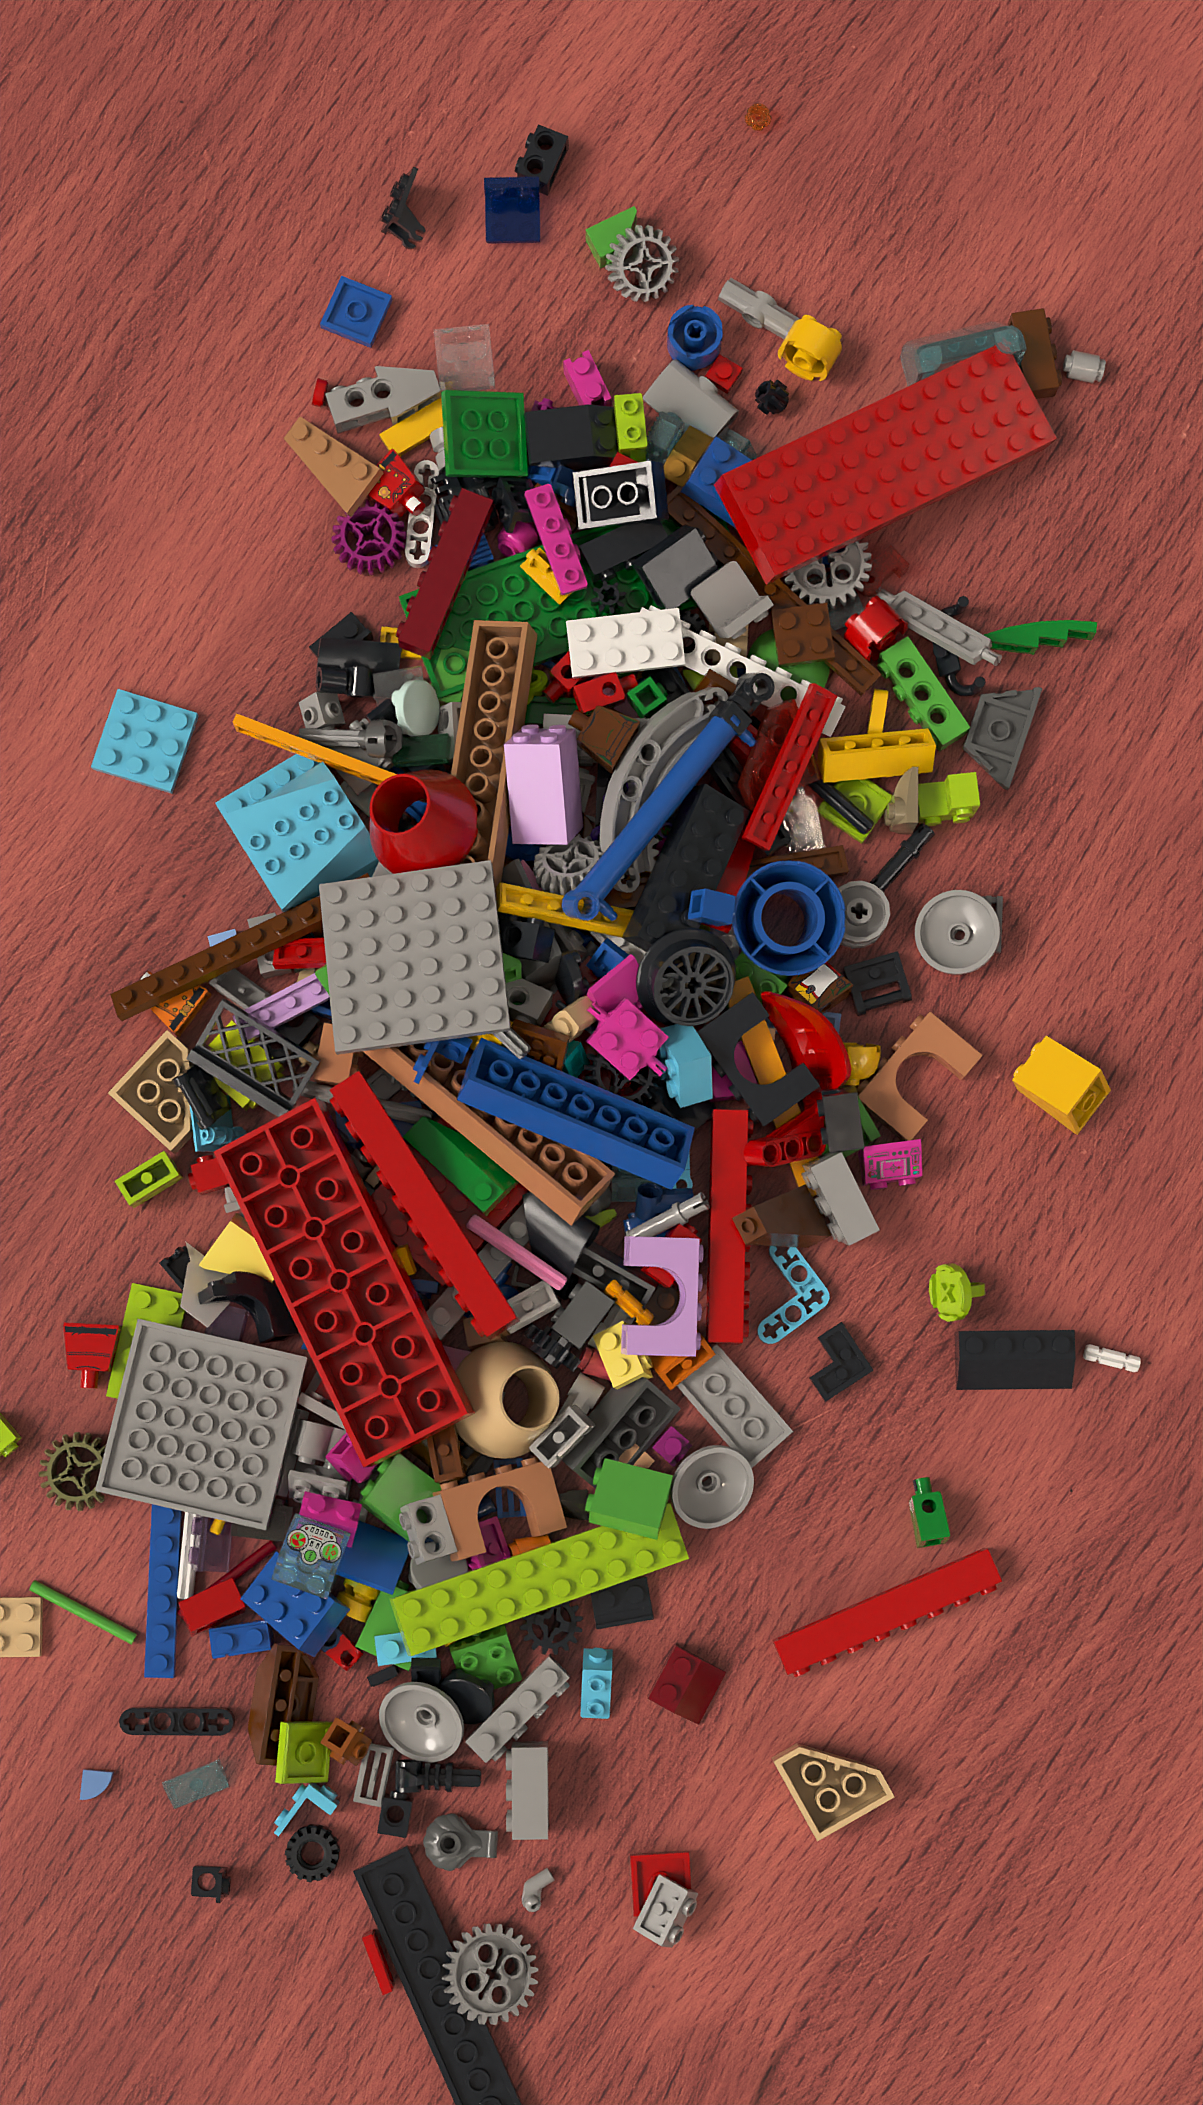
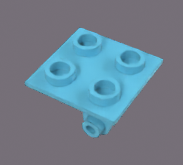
M225 1095L231 1107L229 1095ZM190 1106L195 1152H214L247 1134L246 1130L242 1127H233L231 1109L217 1119L214 1124L201 1130L197 1124L199 1120Z

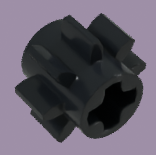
M778 379L775 383L771 380L761 383L755 392V401L758 403L757 408L766 415L769 412L773 415L782 412L789 402V393L785 391L787 386Z
M603 581V587L600 589L593 588V594L598 598L591 600V606L598 605L599 616L603 612L609 613L612 616L616 609L623 611L624 604L619 600H623L626 593L618 591L617 582L614 585H608L606 581ZM609 595L613 597V600L610 599L608 602L603 601L604 598L607 599Z

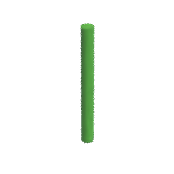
M36 1580L33 1581L29 1589L31 1592L131 1645L137 1637L136 1633Z

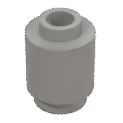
M1073 350L1071 355H1066L1064 359L1063 371L1066 372V377L1089 383L1094 381L1100 382L1104 374L1106 361L1100 359L1099 355Z

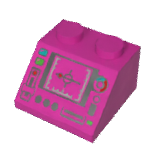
M921 1139L864 1146V1149L858 1152L863 1186L870 1185L871 1190L888 1188L887 1183L898 1182L899 1186L916 1184L915 1179L922 1177Z

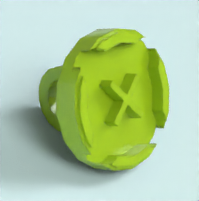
M954 1263L940 1265L936 1268V1274H932L929 1281L931 1304L933 1308H938V1311L941 1313L938 1316L947 1322L962 1320L969 1313L972 1298L985 1295V1283L970 1282L964 1270Z

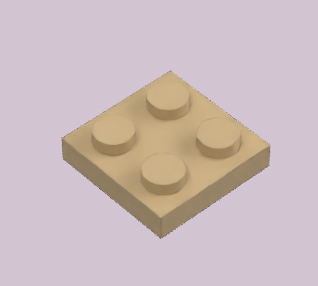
M0 1597V1657L42 1656L43 1597Z

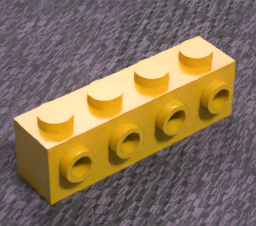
M928 728L820 738L817 768L824 783L903 775L912 767H918V774L933 772L936 744Z

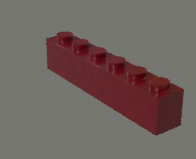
M464 488L461 489L459 496H453L449 506V511L451 512L449 520H444L439 529L438 536L441 539L438 546L433 545L428 556L430 565L427 572L422 571L417 582V586L420 587L416 597L411 596L408 602L406 612H409L406 622L401 621L396 631L399 648L431 660L494 510L492 499Z

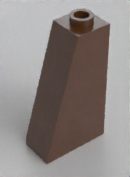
M806 1184L758 1204L732 1218L745 1245L809 1248L832 1236Z

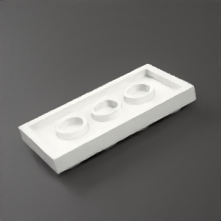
M679 608L566 621L573 679L602 676L613 672L619 674L685 666Z

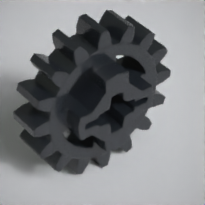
M531 1323L523 1333L534 1342L530 1349L556 1369L563 1364L574 1372L580 1364L581 1360L571 1353L574 1345L549 1326L542 1331Z
M570 1601L548 1608L541 1615L533 1613L522 1617V1619L526 1620V1624L519 1626V1629L527 1630L528 1633L523 1637V1640L528 1641L532 1639L531 1649L535 1650L538 1646H541V1654L546 1655L548 1648H551L553 1655H558V1647L568 1651L567 1642L577 1643L578 1640L573 1635L575 1632H582V1629L576 1626V1622L583 1620V1617L575 1616L574 1613L579 1609V1606L574 1605L570 1607ZM561 1606L567 1611L570 1622L564 1621L561 1616ZM551 1614L555 1615L554 1620L558 1622V1627H552L551 1632L547 1631L548 1626L544 1624V1619H550ZM532 1624L538 1625L542 1632L541 1640L534 1634ZM561 1631L567 1632V1635L562 1640L552 1643L556 1634Z

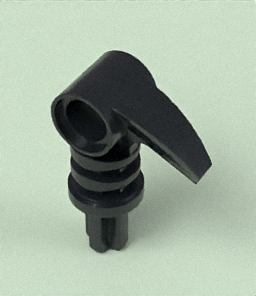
M410 1759L396 1760V1792H421L422 1785L424 1790H430V1786H435L436 1791H440L441 1786H445L446 1792H452L453 1786L479 1787L481 1785L482 1775L479 1769L454 1768L453 1762L446 1763V1768H441V1763H435V1768H431V1763H425V1767H422V1761Z

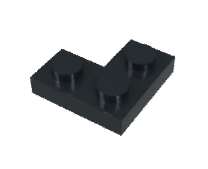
M842 1322L817 1337L832 1363L809 1377L824 1402L872 1372L873 1369Z

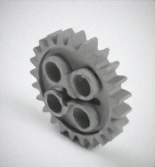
M860 540L845 546V550L841 553L833 552L827 555L828 563H831L830 577L832 587L827 586L825 565L822 564L823 558L790 573L785 578V585L793 583L794 585L791 590L794 593L799 591V598L801 600H804L806 597L810 598L809 605L814 604L815 601H819V603L829 602L831 608L835 609V603L839 600L845 606L846 596L855 600L856 593L854 589L862 592L864 586L860 581L868 582L869 575L864 572L871 571L872 565L865 562L871 559V553H863L868 548V542L859 544ZM844 569L848 571L850 577L846 580H840L835 576V572ZM812 574H817L822 578V582L813 585L808 582L807 578Z
M484 1924L482 1932L478 1926H473V1936L468 1932H462L464 1942L453 1941L457 1950L456 1952L447 1951L446 1954L452 1961L451 1963L443 1964L444 1968L450 1970V1974L443 1976L442 1980L450 1981L451 1984L444 1992L454 1993L449 2003L453 2005L460 2003L457 2012L463 2014L468 2011L467 2020L473 2021L478 2015L479 2024L485 2025L487 2018H489L490 2024L497 2025L498 2016L503 2022H508V2012L513 2016H518L517 2006H528L524 1999L525 1995L534 1996V1993L528 1989L529 1985L538 1984L537 1980L531 1978V1973L537 1972L538 1968L530 1967V1962L536 1958V1955L526 1954L531 1945H520L523 1935L517 1934L512 1938L513 1928H507L503 1932L502 1924H496L493 1932L490 1924ZM486 1945L489 1949V1956L482 1962L478 1957V1951L481 1946ZM501 1948L502 1954L498 1957V1950ZM511 1958L514 1961L515 1968L508 1975L504 1970V1964L507 1959ZM487 1969H492L491 1972L495 1974L493 1979H489V1975L486 1974ZM473 1973L477 1982L476 1986L469 1990L465 1981L467 1976ZM499 1986L502 1990V1998L499 2002L495 2003L491 1994L493 1989ZM483 1990V1997L479 1999L478 1995Z

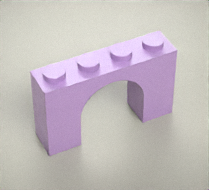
M625 1236L624 1266H650L666 1270L674 1277L678 1284L680 1300L675 1313L663 1323L656 1325L622 1324L621 1354L696 1357V1350H699L701 1346L700 1333H697V1321L701 1320L702 1307L698 1303V1291L702 1290L703 1284L702 1274H698L699 1262L703 1260V1245H699V1239Z

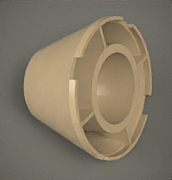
M495 1342L475 1349L457 1367L455 1372L475 1414L456 1423L457 1433L462 1440L473 1450L492 1458H515L530 1452L529 1447L554 1422L559 1406V1390L545 1362L535 1352L525 1346L513 1342ZM513 1374L519 1377L525 1384L529 1396L528 1410L518 1424H515L507 1416L502 1402L504 1386Z

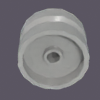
M851 881L840 886L838 889L846 909L844 910L845 933L840 945L854 949L865 948L875 943L887 927L890 917L889 902L884 892L874 884L865 881ZM853 912H859L861 919H857L856 914Z

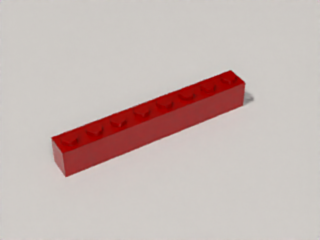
M982 1548L775 1638L772 1642L786 1674L793 1673L794 1677L809 1672V1666L820 1661L821 1665H825L836 1660L837 1653L847 1650V1653L850 1654L864 1647L863 1642L873 1638L874 1642H878L891 1636L889 1631L899 1626L901 1630L913 1627L918 1624L916 1619L927 1615L928 1619L944 1613L943 1607L953 1603L954 1607L961 1606L971 1601L970 1595L979 1591L981 1596L997 1590L996 1584L1002 1582V1579L989 1550Z

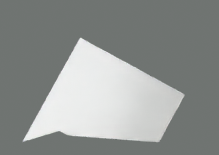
M186 1242L190 1262L187 1264L180 1307L208 1328L230 1302L200 1304L198 1293L206 1289L209 1282L221 1280L229 1274L204 1269L199 1266L205 1256Z

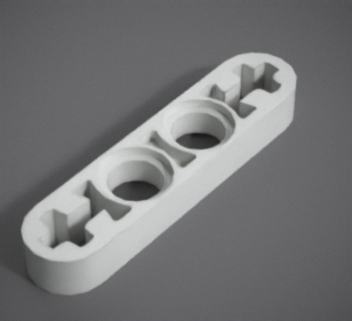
M429 460L419 462L414 470V474L422 485H424V479L420 473H424L425 469H430L431 474H433L429 476L428 487H425L423 493L431 497V504L425 507L424 511L418 516H413L409 512L405 556L408 564L414 568H422L429 563L428 556L433 541L436 514L434 506L437 504L438 496L435 493V489L439 487V484L432 485L430 479L438 476L439 470L437 465ZM418 521H424L429 525L426 533L417 534L413 530L414 524ZM416 541L421 542V551L425 554L421 555L419 560H415L414 555L411 554L416 552Z

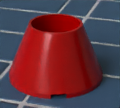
M421 770L397 774L385 779L376 788L370 801V841L379 862L393 874L459 865L472 849L478 833V828L476 827L478 807L472 793L458 778L439 770ZM427 799V807L422 819L413 828L398 833L399 821L404 811L414 802Z

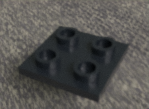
M414 166L407 174L403 173L399 182L396 181L390 192V197L393 199L390 206L385 207L380 219L381 222H384L381 232L384 234L388 231L402 241V245L406 249H414L416 247L408 239H412L415 242H420L423 239L415 231L422 234L426 232L425 228L405 204L418 168Z

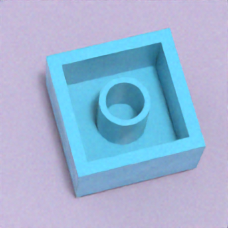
M679 1024L661 1028L669 1038L658 1049L657 1056L667 1066V1070L663 1071L660 1067L657 1068L663 1072L659 1079L666 1082L669 1096L676 1099L680 1108L713 1099L711 1054L695 1028Z

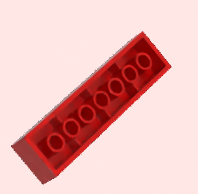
M713 1109L706 1305V1341L708 1344L740 1345L743 1343V1339H747L749 1336V1320H744V1310L749 1308L750 1293L749 1291H744V1281L750 1279V1262H745V1252H749L751 1245H745L732 1219L751 1208V1204H746V1195H750V1192H752V1175H747V1166L751 1165L746 1162L744 1157L747 1139L753 1135V1121L751 1118H748V1110Z

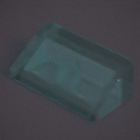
M220 1759L162 1782L163 1788L174 1809L229 1787Z

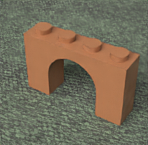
M931 1012L925 1017L920 1014L910 1025V1028L914 1031L907 1039L901 1036L891 1048L895 1051L889 1060L883 1057L879 1062L875 1077L871 1081L865 1079L856 1089L866 1111L902 1141L912 1140L928 1120L909 1105L899 1094L896 1086V1073L900 1064L913 1056H928L937 1060L957 1078L962 1080L982 1057L981 1053Z
M536 1456L522 1460V1467L512 1469L511 1464L495 1468V1475L485 1477L484 1472L468 1476V1482L458 1485L457 1480L440 1484L441 1490L433 1492V1496L441 1494L457 1548V1552L450 1555L451 1561L462 1560L486 1552L477 1514L482 1498L495 1487L508 1489L521 1500L532 1537L567 1528L551 1468L546 1467Z

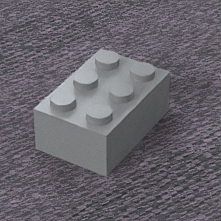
M827 1152L803 1165L805 1172L801 1173L803 1180L809 1189L815 1190L818 1197L814 1201L820 1213L828 1217L830 1223L827 1226L834 1240L837 1239L838 1242L850 1246L880 1230L842 1152Z
M548 1741L513 1742L512 1748L507 1749L506 1771H512V1779H507L506 1801H512V1809H507L506 1832H512V1840L548 1839Z

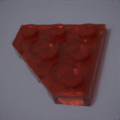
M795 699L783 701L766 709L755 737L756 744L750 750L738 782L745 806L749 811H753L797 714L798 707ZM814 752L796 790L822 778Z

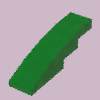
M1076 620L1039 621L1010 626L984 634V636L991 639L992 647L990 649L1034 655L1038 645L1063 648L1067 638L1092 640L1097 631V622Z

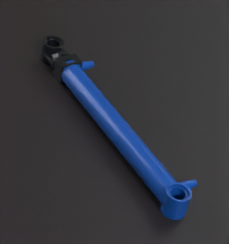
M746 673L739 677L736 689L727 701L719 702L709 715L711 718L709 723L575 890L565 894L562 899V909L567 916L588 921L596 917L600 911L611 921L616 920L618 915L604 900L605 897L735 735L738 736L750 747L756 744V739L746 728L752 722L749 718L761 702L770 699L774 693L775 686L771 676L765 673ZM755 681L758 686L756 693L753 690V685ZM583 899L584 907L579 911L578 903Z

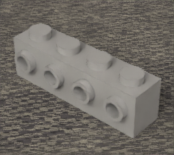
M549 1654L491 1715L467 1737L465 1742L485 1763L491 1758L496 1761L507 1750L504 1744L511 1737L517 1740L528 1729L525 1723L532 1716L537 1719L549 1707L546 1704L547 1700L553 1694L558 1698L570 1686L566 1682L570 1678V1674Z

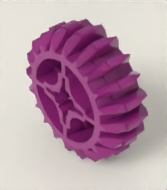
M366 499L364 502L365 507L360 508L359 506L352 517L346 512L345 515L347 517H337V522L340 525H333L332 529L336 535L332 536L331 540L332 543L336 544L333 548L335 554H341L339 561L341 563L348 562L347 567L350 571L357 566L358 574L361 575L364 569L368 568L369 575L372 576L374 575V568H379L380 573H384L385 564L391 568L394 567L392 558L396 560L402 558L398 550H405L406 544L403 540L406 539L407 534L402 531L405 525L403 521H398L399 515L397 513L390 514V510L386 507L381 510V505L378 502L374 504V507H371L369 500ZM372 519V521L368 524L359 523L363 520ZM384 524L392 532L389 544L380 536ZM350 531L358 539L355 551H352L347 545V537ZM366 535H374V539L372 541L370 539L369 541H365L364 537ZM371 551L379 552V554L374 556H366Z

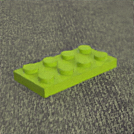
M132 1283L106 1394L107 1397L118 1399L138 1319L182 1329L186 1311L180 1307L182 1293Z

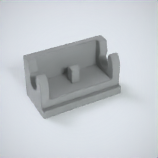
M236 969L213 978L209 983L212 988L242 1010L272 996Z

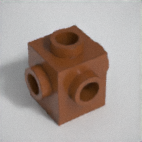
M336 1717L320 1743L332 1751L329 1756L344 1765L346 1761H349L357 1766L360 1760L368 1753L372 1740L364 1735L366 1729L351 1720L347 1724Z

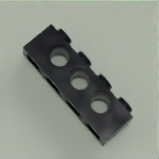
M505 914L504 919L499 918L502 953L518 959L549 963L555 929L544 926L545 921L528 917L527 922H521L522 917Z

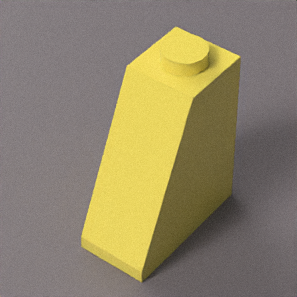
M236 1213L202 1259L199 1266L204 1269L231 1274L234 1271L249 1272L261 1276L272 1283L274 1278L246 1219Z

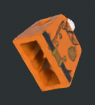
M147 971L141 979L148 977L153 973ZM198 985L150 1009L177 1037H180L211 997V993Z

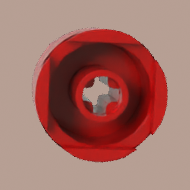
M878 596L873 597L867 603L866 609L859 615L857 613L853 614L845 623L848 629L844 634V640L869 663L870 659L874 662L877 661L880 653L896 644V635L899 632L904 635L908 627V623L884 599H880Z

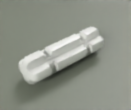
M1091 1344L1086 1345L1083 1358L1085 1360L1093 1362L1098 1360L1100 1364L1120 1369L1125 1367V1370L1131 1372H1138L1140 1368V1357L1126 1356L1125 1353L1106 1348L1099 1349L1098 1346Z

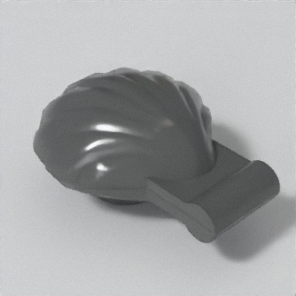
M450 1813L438 1816L427 1827L423 1845L426 1856L432 1861L434 1866L446 1871H453L456 1868L462 1867L471 1857L497 1858L498 1831L472 1829L463 1817Z

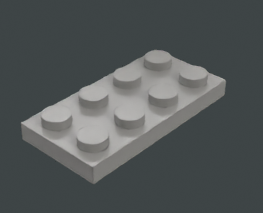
M716 1344L712 1347L716 1355L679 1383L677 1387L726 1444L741 1453L751 1468H753L793 1431Z

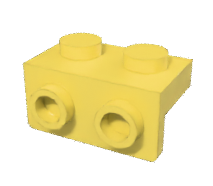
M624 1321L593 1335L612 1386L617 1390L642 1377L646 1379L653 1377L650 1370L653 1365L648 1355L621 1354L622 1324H628Z

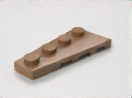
M302 417L297 419L284 437V440L350 517L353 516L384 474L379 467Z

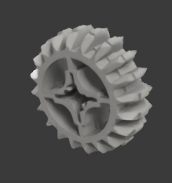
M636 225L635 232L631 228H626V238L621 234L616 235L620 243L618 245L611 243L610 248L615 251L613 254H606V258L611 260L612 263L607 264L605 269L613 271L608 276V280L615 282L614 290H622L621 295L625 298L631 295V300L637 302L641 297L642 301L647 302L651 295L657 299L659 298L658 289L666 293L668 289L665 283H674V279L670 277L671 272H679L677 268L672 266V263L679 261V257L671 255L677 250L676 246L669 245L671 238L667 235L662 237L663 231L660 229L654 231L653 226L647 225L643 229L641 225ZM645 241H651L656 245L660 257L650 256ZM633 246L632 255L624 259L628 250ZM643 259L649 261V262H646L645 264H642V267H641V268H640V267H637V266H634V265H638V263H641V262L643 261ZM659 268L657 275L651 280L652 272ZM624 270L634 271L636 279L639 280V285L629 283L625 277Z
M578 834L568 845L547 844L546 847L539 848V854L535 855L533 867L534 876L539 888H542L544 892L563 896L567 892L575 890L603 855L599 840L592 841L591 836L583 839Z

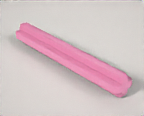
M473 1215L466 1226L469 1230L556 1290H561L567 1282L566 1276L479 1216Z

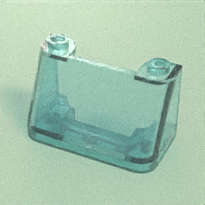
M991 321L910 340L903 345L900 354L907 386L935 374L934 371L943 363L969 358L994 345L1002 353L1013 354L1020 367L1027 350L1023 334L1017 327L998 321Z

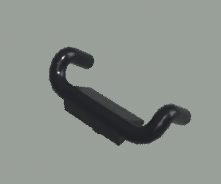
M961 596L955 605L943 608L941 612L950 617L960 615L965 611L969 600L966 596ZM932 642L939 677H945L949 689L959 696L978 694L986 683L985 679L978 676L971 685L960 684L956 678V674L961 670L959 657Z

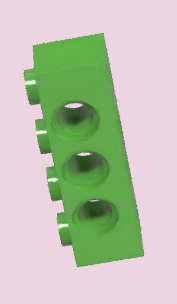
M908 636L880 653L877 661L879 663L877 665L879 672L885 679H890L894 685L893 692L899 701H905L910 709L908 713L915 724L920 723L923 729H929L939 752L967 735L971 727ZM908 668L912 671L913 676L904 678L900 675L899 669ZM918 690L926 692L928 700H918L914 692ZM938 713L943 717L944 722L936 724L932 722L930 715Z

